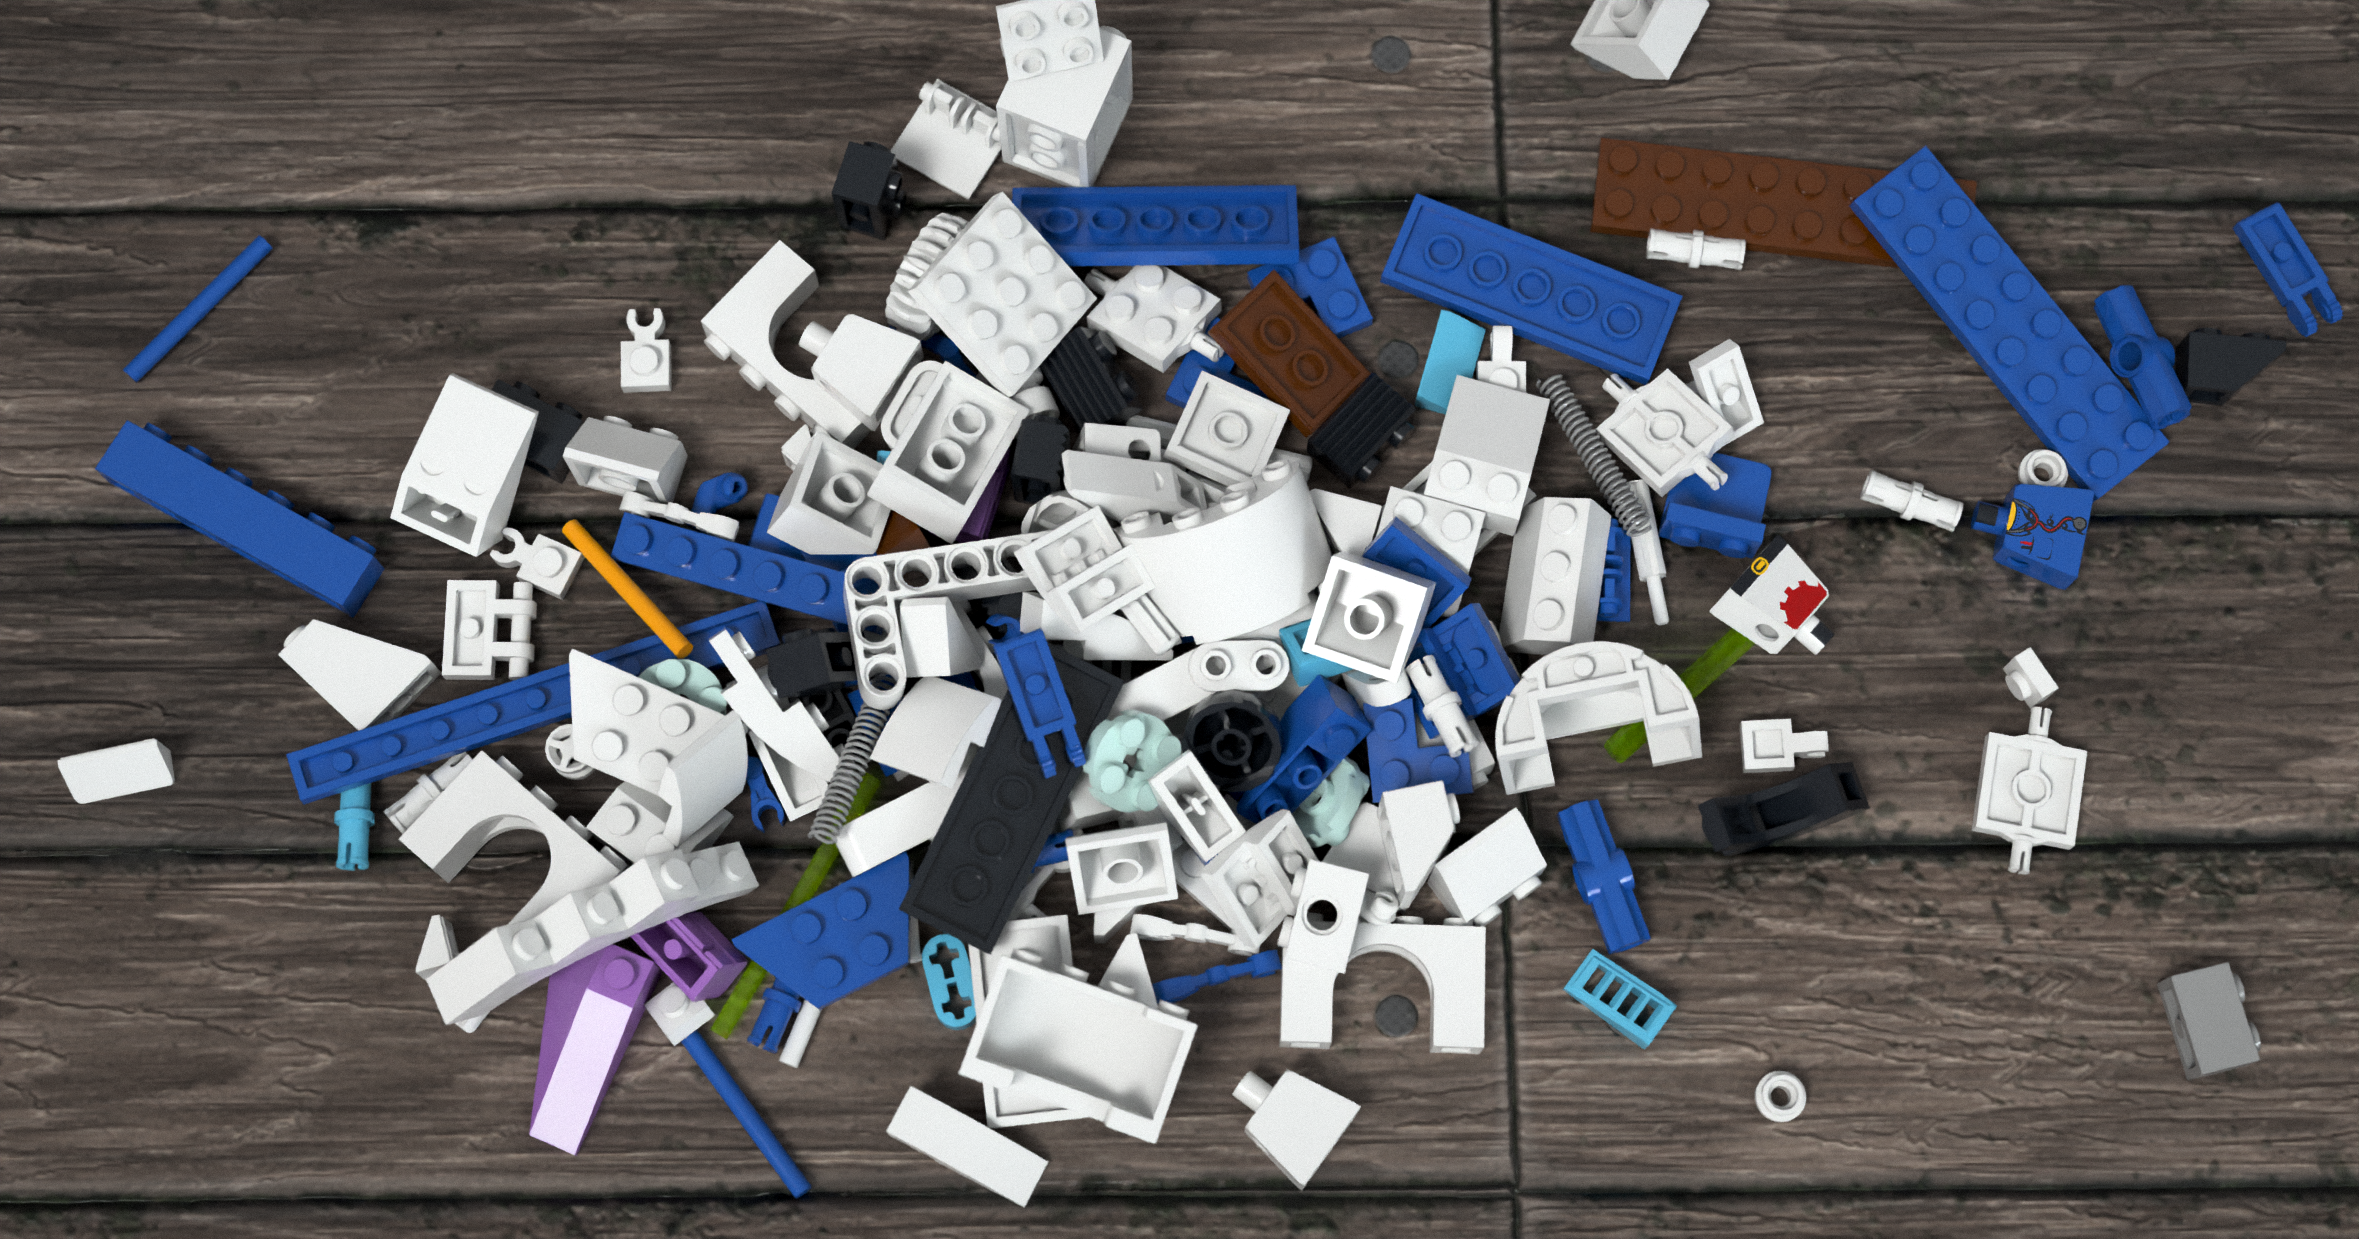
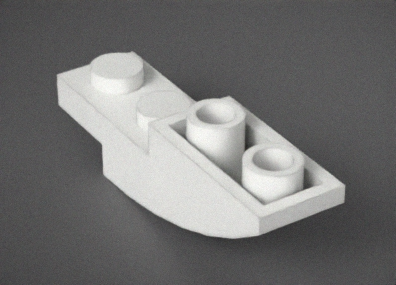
M726 628L710 637L709 642L736 679L735 682L720 691L735 713L739 714L742 721L778 754L799 768L830 782V779L834 777L833 772L836 770L839 758L842 757V751L845 749L842 743L833 749L822 732L830 726L815 704L811 703L804 707L801 701L796 699L781 709L777 702L783 698H778L777 691L772 686L768 673L760 678L748 662L756 657V654L740 631L731 637ZM846 766V767H848V768L851 769V770H856V769L853 768V767ZM844 773L845 775L852 777L851 774ZM840 779L844 783L854 786L852 782Z

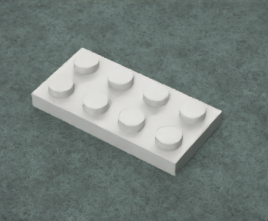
M1068 914L1007 921L990 955L969 945L976 1022H978L1001 955L1011 957L1014 948H1018L1042 957L1041 967L1058 972L1061 963L1073 967ZM983 1083L988 1128L1088 1117L1010 1088L1008 1091Z

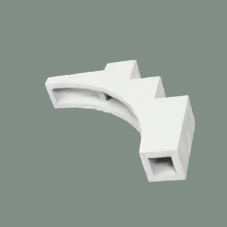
M739 841L683 854L681 849L645 856L607 884L569 892L534 919L494 928L429 976L426 981L446 1025L487 1014L512 996L543 978L596 951L686 913L747 895L759 887V884Z

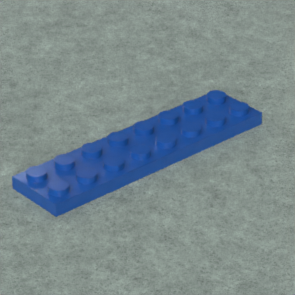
M1927 146L1907 159L1849 205L2047 449L2062 457L2066 463L2069 476L2078 487L2095 491L2093 502L2102 497L2170 443L2160 429H2152L2141 406Z

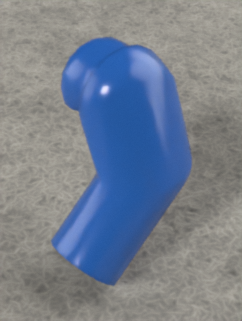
M729 472L703 482L698 488L691 512L715 514L717 510L737 503L748 492L746 479L740 474ZM686 523V526H688L689 528L699 531L696 529V526Z

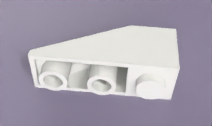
M1066 450L1061 453L1065 474L1064 485L1067 493L1076 500H1081L1092 507L1099 505L1107 518L1116 520L1119 523L1132 514L1146 511L1149 515L1159 512L1165 525L1173 522L1172 517L1183 510L1194 507L1200 508L1201 511L1207 509L1203 483L1170 463Z

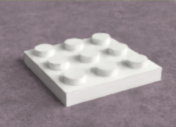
M1003 191L991 197L907 291L993 387L1007 397L1016 394L1097 299Z

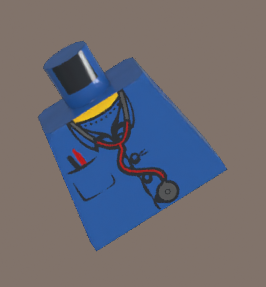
M2017 484L2005 496L2003 507L1978 501L1973 512L1971 529L1997 535L1993 551V560L2056 588L2066 590L2078 578L2095 491L2079 488Z

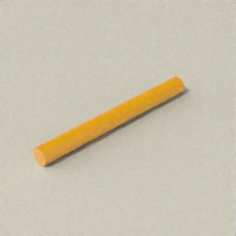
M576 519L567 522L562 529V533L678 659L687 657L693 650V645Z

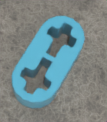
M949 934L937 935L926 943L922 952V963L934 1010L945 1027L952 1030H964L976 1022L971 965L968 954L959 939ZM941 946H947L950 953L959 952V958L952 960L955 977L945 979L941 965L931 964V959L938 956V948ZM956 985L963 1001L971 1000L972 1005L964 1009L965 1017L961 1019H956L952 1012L944 1013L943 1007L951 1004L948 988Z

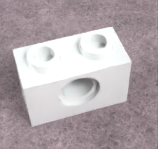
M1313 859L1309 860L1307 869L1297 867L1290 896L1300 900L1295 918L1285 916L1278 941V946L1287 948L1285 959L1345 973L1369 874ZM1327 900L1335 906L1337 919L1331 928L1318 930L1309 924L1307 910L1313 902Z

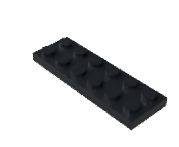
M1047 642L1077 724L1074 725L1084 753L1090 735L1101 722L1107 719L1125 681ZM1008 689L1002 699L984 747L979 746L898 909L989 955L1083 768V765L1075 768L1073 762H1070L1065 749L1066 745L1062 731L1059 730L1044 736L1049 752L1054 757L1057 773L1055 776L1047 779L1044 777L1032 742H1027Z

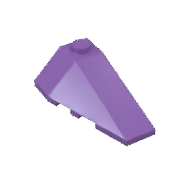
M611 944L550 975L530 1136L577 1156L646 1009L644 1004L650 1000L663 971L655 962Z

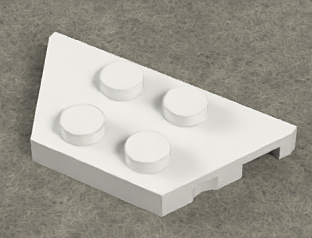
M572 649L569 654L574 760L655 795H658L657 792L666 765L726 716L577 650ZM742 723L745 734H747L749 727Z

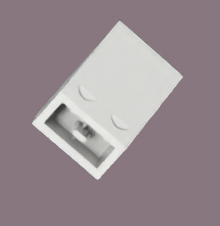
M454 373L450 374L402 473L390 518L475 557L503 540L504 536L501 532L508 523L539 411Z

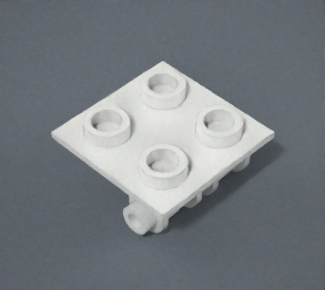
M1021 0L995 6L1001 35L999 41L1003 57L1005 58L1009 82L1104 61L1095 0Z
M939 79L935 81L934 85L926 82L919 94V98L923 102L891 149V153L895 154L896 160L970 200L1001 151L997 111Z

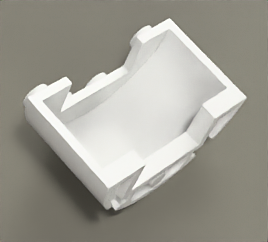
M1279 460L1266 465L1261 469L1262 474L1252 477L1257 491L1248 493L1247 490H1239L1229 493L1219 500V505L1203 511L1198 507L1183 510L1172 517L1173 522L1165 525L1159 512L1151 515L1146 511L1138 512L1124 518L1121 521V526L1113 529L1122 548L1130 544L1133 545L1156 588L1146 593L1180 637L1193 636L1197 645L1242 635L1276 622L1310 603L1307 593L1317 586L1319 591H1321L1332 552L1299 460L1292 463L1289 460ZM1180 638L1179 642H1178L1176 645H1179L1180 643H1182L1181 638Z
M1606 641L1578 643L1544 656L1522 674V679L1514 687L1509 696L1506 695L1498 716L1495 744L1506 794L1510 795L1555 786L1546 740L1644 721L1653 767L1702 758L1699 716L1690 692L1677 674L1666 664L1663 666L1656 660L1646 656L1643 650L1621 643Z
M1014 948L1011 957L1001 955L959 1074L1008 1091L1010 1088L1103 1121L1106 1127L1156 1144L1198 1026L1186 1020L1189 1010L1160 1000L1157 1008L1134 1000L1137 993L1136 989L1111 980L1108 981L1106 989L1087 983L1088 972L1063 963L1060 964L1058 972L1041 967L1042 957L1018 948Z

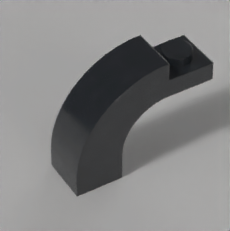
M1853 762L1827 764L1791 781L1754 793L1712 798L1699 804L1698 808L1703 818V832L1708 841L1712 843L1714 851H1722L1724 856L1760 849L1810 833L1865 811L1870 806Z

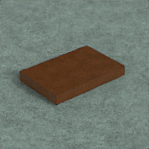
M1274 269L1207 332L1272 402L1290 409L1287 418L1305 438L1311 435L1371 374Z

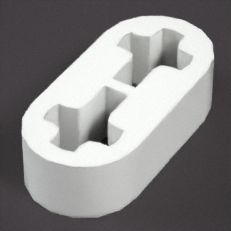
M1405 668L1398 683L1356 669L1341 673L1348 693L1371 706L1380 707L1397 703L1406 698L1412 691Z

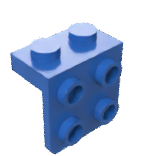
M1714 453L1710 460L1723 472L1727 473L1728 479L1722 486L1719 483L1720 488L1713 490L1696 473L1684 478L1667 493L1658 535L1659 537L1670 539L1673 543L1681 546H1700L1717 550L1720 554L1732 558L1747 557L1753 559L1762 544L1766 524H1762L1761 521L1772 474L1771 469L1766 464Z

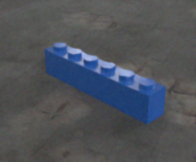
M128 420L125 422L95 468L110 484L353 618L355 617L384 571V567L374 557L377 550L373 546L354 535H351L348 541L333 534L335 526L312 512L309 513L307 518L293 512L292 509L295 505L272 490H269L265 496L253 490L251 486L254 482L235 469L228 467L225 473L210 466L213 460L195 447L187 445L184 451L170 444L172 437L155 425L147 422L144 428H141Z

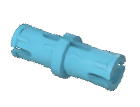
M371 783L341 792L340 810H337L334 814V823L339 826L338 859L336 861V867L339 869L355 871V864H358L359 870L369 868V828L375 824V813L370 811Z

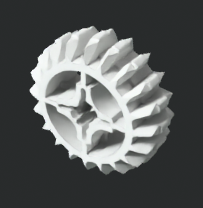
M942 212L929 220L927 226L921 229L917 239L912 241L911 248L904 255L903 262L896 271L897 275L890 286L891 292L886 299L885 316L887 322L896 327L897 331L925 341L933 337L934 333H939L941 328L907 291L969 223L967 220Z

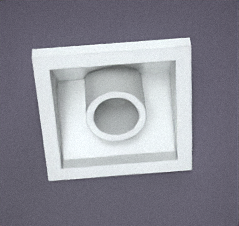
M1166 821L1066 837V848L1079 915L1178 899Z

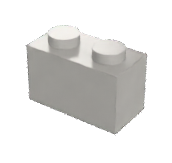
M2229 962L2170 976L2157 983L2187 1081L2245 1067L2260 1060L2258 1051L2261 1049L2260 1037L2255 1025L2247 1021L2242 1005L2245 1000L2244 987L2239 976L2236 973L2232 974Z

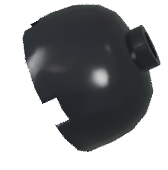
M1232 689L1217 691L1201 700L1187 719L1181 746L1183 753L1187 750L1193 753L1213 784L1221 786V791L1234 793L1252 790L1270 778L1274 768L1279 763L1283 745V734L1279 717L1268 702L1254 693Z

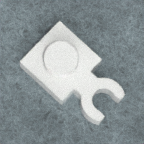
M654 308V321L646 327L638 325V315L635 309H629L627 313V325L635 337V341H621V388L624 393L672 391L671 344L669 339L657 340L665 329V319L660 308Z
M503 528L501 533L509 541L515 542V548L509 554H501L496 550H492L490 555L493 560L504 568L521 566L516 575L519 581L532 583L534 588L563 600L585 559L582 553L539 533L534 543L529 545L516 529Z

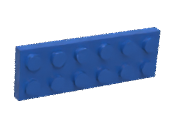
M1296 185L1012 188V203L1068 266L1299 264Z
M1417 193L1380 280L1381 283L1489 325L1512 326V334L1647 385L1683 297L1672 291Z

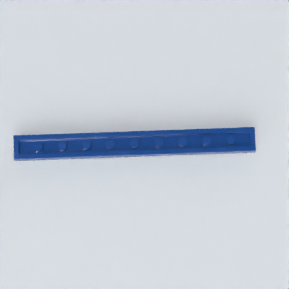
M761 601L677 627L693 645L691 653L683 659L695 661L710 671L727 667L709 642L710 637L726 628L731 637L740 631L756 654V657L766 654V649L780 645L767 605ZM656 634L590 656L636 677H639L644 670L667 659H678ZM566 663L286 754L300 801L305 805L571 718L570 665Z

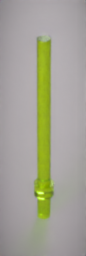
M865 772V775L862 776L863 781L859 783L860 788L856 789L857 795L853 796L854 802L850 803L852 807L848 809L849 815L845 816L846 822L842 823V825L862 816L881 784L880 780ZM836 809V811L844 813L842 810ZM835 815L832 816L833 818L841 819V818H839L838 816H835ZM822 842L779 915L812 899L840 852L836 843L827 844ZM751 960L710 1028L712 1032L726 1040L768 972L755 961Z

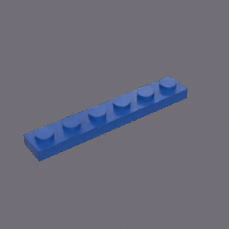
M624 512L611 553V557L614 560L848 626L843 599L844 572ZM866 578L859 579L853 584L856 591L863 595L873 594L880 589L875 581ZM870 625L863 629L878 635H882L883 628L877 625Z

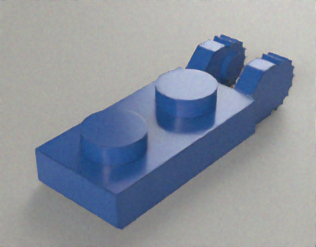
M2276 202L2237 222L2232 229L2282 307L2286 306L2288 318L2302 336L2307 337L2317 332L2318 329L2314 314L2311 313L2309 306L2303 299L2304 296L2310 293L2313 305L2327 323L2332 324L2342 319V306H2340L2339 301L2336 300V296L2327 284L2329 281L2328 277L2280 203Z
M1042 628L993 645L1027 742H1032L1044 777L1047 779L1057 774L1054 757L1049 752L1044 736L1059 730L1062 731L1066 745L1065 749L1070 762H1073L1075 768L1085 765V756L1074 728L1077 722Z

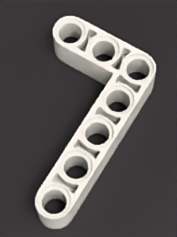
M1052 530L864 557L855 560L849 565L844 578L843 599L859 692L863 701L874 709L887 710L896 706L904 694L906 666L896 611L900 610L902 599L948 597L950 602H958L1037 590L1025 571L1012 573L1003 567L1001 561L1009 556L1016 557L1014 555L1015 551ZM958 564H968L973 566L978 575L970 580H962L953 573L952 568ZM910 571H919L928 578L929 582L922 587H912L903 580L902 576ZM869 578L874 580L880 589L873 594L863 595L856 591L853 584L859 579ZM870 625H877L887 632L888 637L884 641L873 643L867 641L862 636L861 631ZM877 673H887L895 679L896 686L887 691H880L871 685L869 679Z

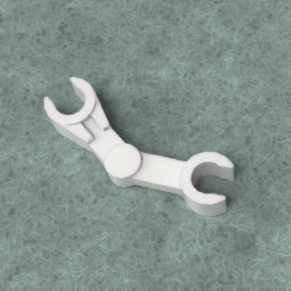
M625 491L619 510L632 512L631 514L649 519L653 515L679 524L687 523L696 526L697 530L707 535L732 542L735 541L740 527L739 521L732 518L704 512L697 514L689 511L688 508L671 502H668L667 505L656 503L653 499L632 491Z
M1133 914L1130 934L1137 932L1138 939L1161 941L1175 940V937L1198 943L1210 942L1228 946V952L1243 956L1258 954L1260 946L1256 949L1243 945L1235 930L1225 933L1208 929V926L1186 923V925H1179L1156 916Z

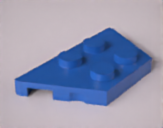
M905 851L731 940L737 949L817 1009L821 1010L910 964V915L898 909L909 889L911 860Z

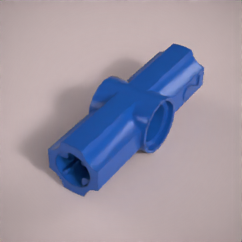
M2121 285L2116 289L2104 292L2094 300L2096 303L2094 310L2112 345L2110 350L2112 369L2117 375L2128 378L2152 429H2164L2167 426L2181 422L2191 414L2190 409L2192 406L2173 369L2175 363L2173 345L2168 339L2156 335L2133 286Z
M1598 799L1583 801L1558 812L1559 825L1574 861L1572 863V871L1577 889L1583 902L1591 906L1608 954L1620 953L1648 942L1651 937L1641 914L1642 911L1633 893L1635 882L1630 864L1623 850L1616 848Z

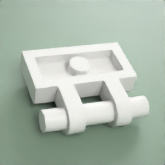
M447 580L442 676L446 680H495L496 661L509 662L508 679L514 681L528 676L529 663L534 661L535 646L530 644L531 620L536 619L537 603L532 601V583L515 582L513 586V599H499L500 585L496 580ZM498 618L512 619L510 642H497Z

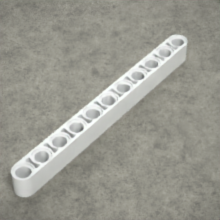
M1312 590L1307 593L1310 603L1296 612L1259 629L1220 641L1268 640L1277 643L1283 648L1279 629L1312 619L1318 597L1315 591ZM1192 650L1124 684L1107 719L1112 721L1117 716L1124 715L1120 712L1125 710H1137L1164 721L1200 703L1201 700L1215 692L1204 691L1192 682L1188 673V661L1194 651ZM1260 656L1256 661V668L1259 672L1273 666L1271 659L1267 656ZM1210 657L1206 662L1207 671L1212 675H1220L1222 673L1223 662L1217 657ZM972 761L961 766L952 789L930 781L843 825V829L839 830L840 836L836 837L838 840L836 845L852 877L934 837Z

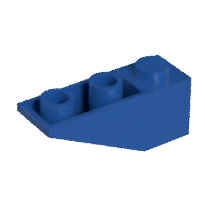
M1320 674L1286 709L1280 721L1283 745L1279 763L1274 768L1273 774L1263 784L1252 790L1244 791L1236 807L1238 814L1255 824L1281 809L1289 810L1292 814L1372 730L1354 696Z

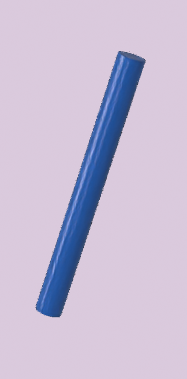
M258 235L123 371L138 383L273 247L263 237Z
M695 1030L683 1039L681 1043L795 1199L809 1191L812 1185L699 1031Z

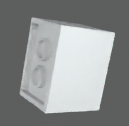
M1101 26L1099 30L1104 61L1009 82L1008 79L996 104L1003 162L1067 187H1093L1133 99L1131 40L1126 39L1122 32L1113 27Z

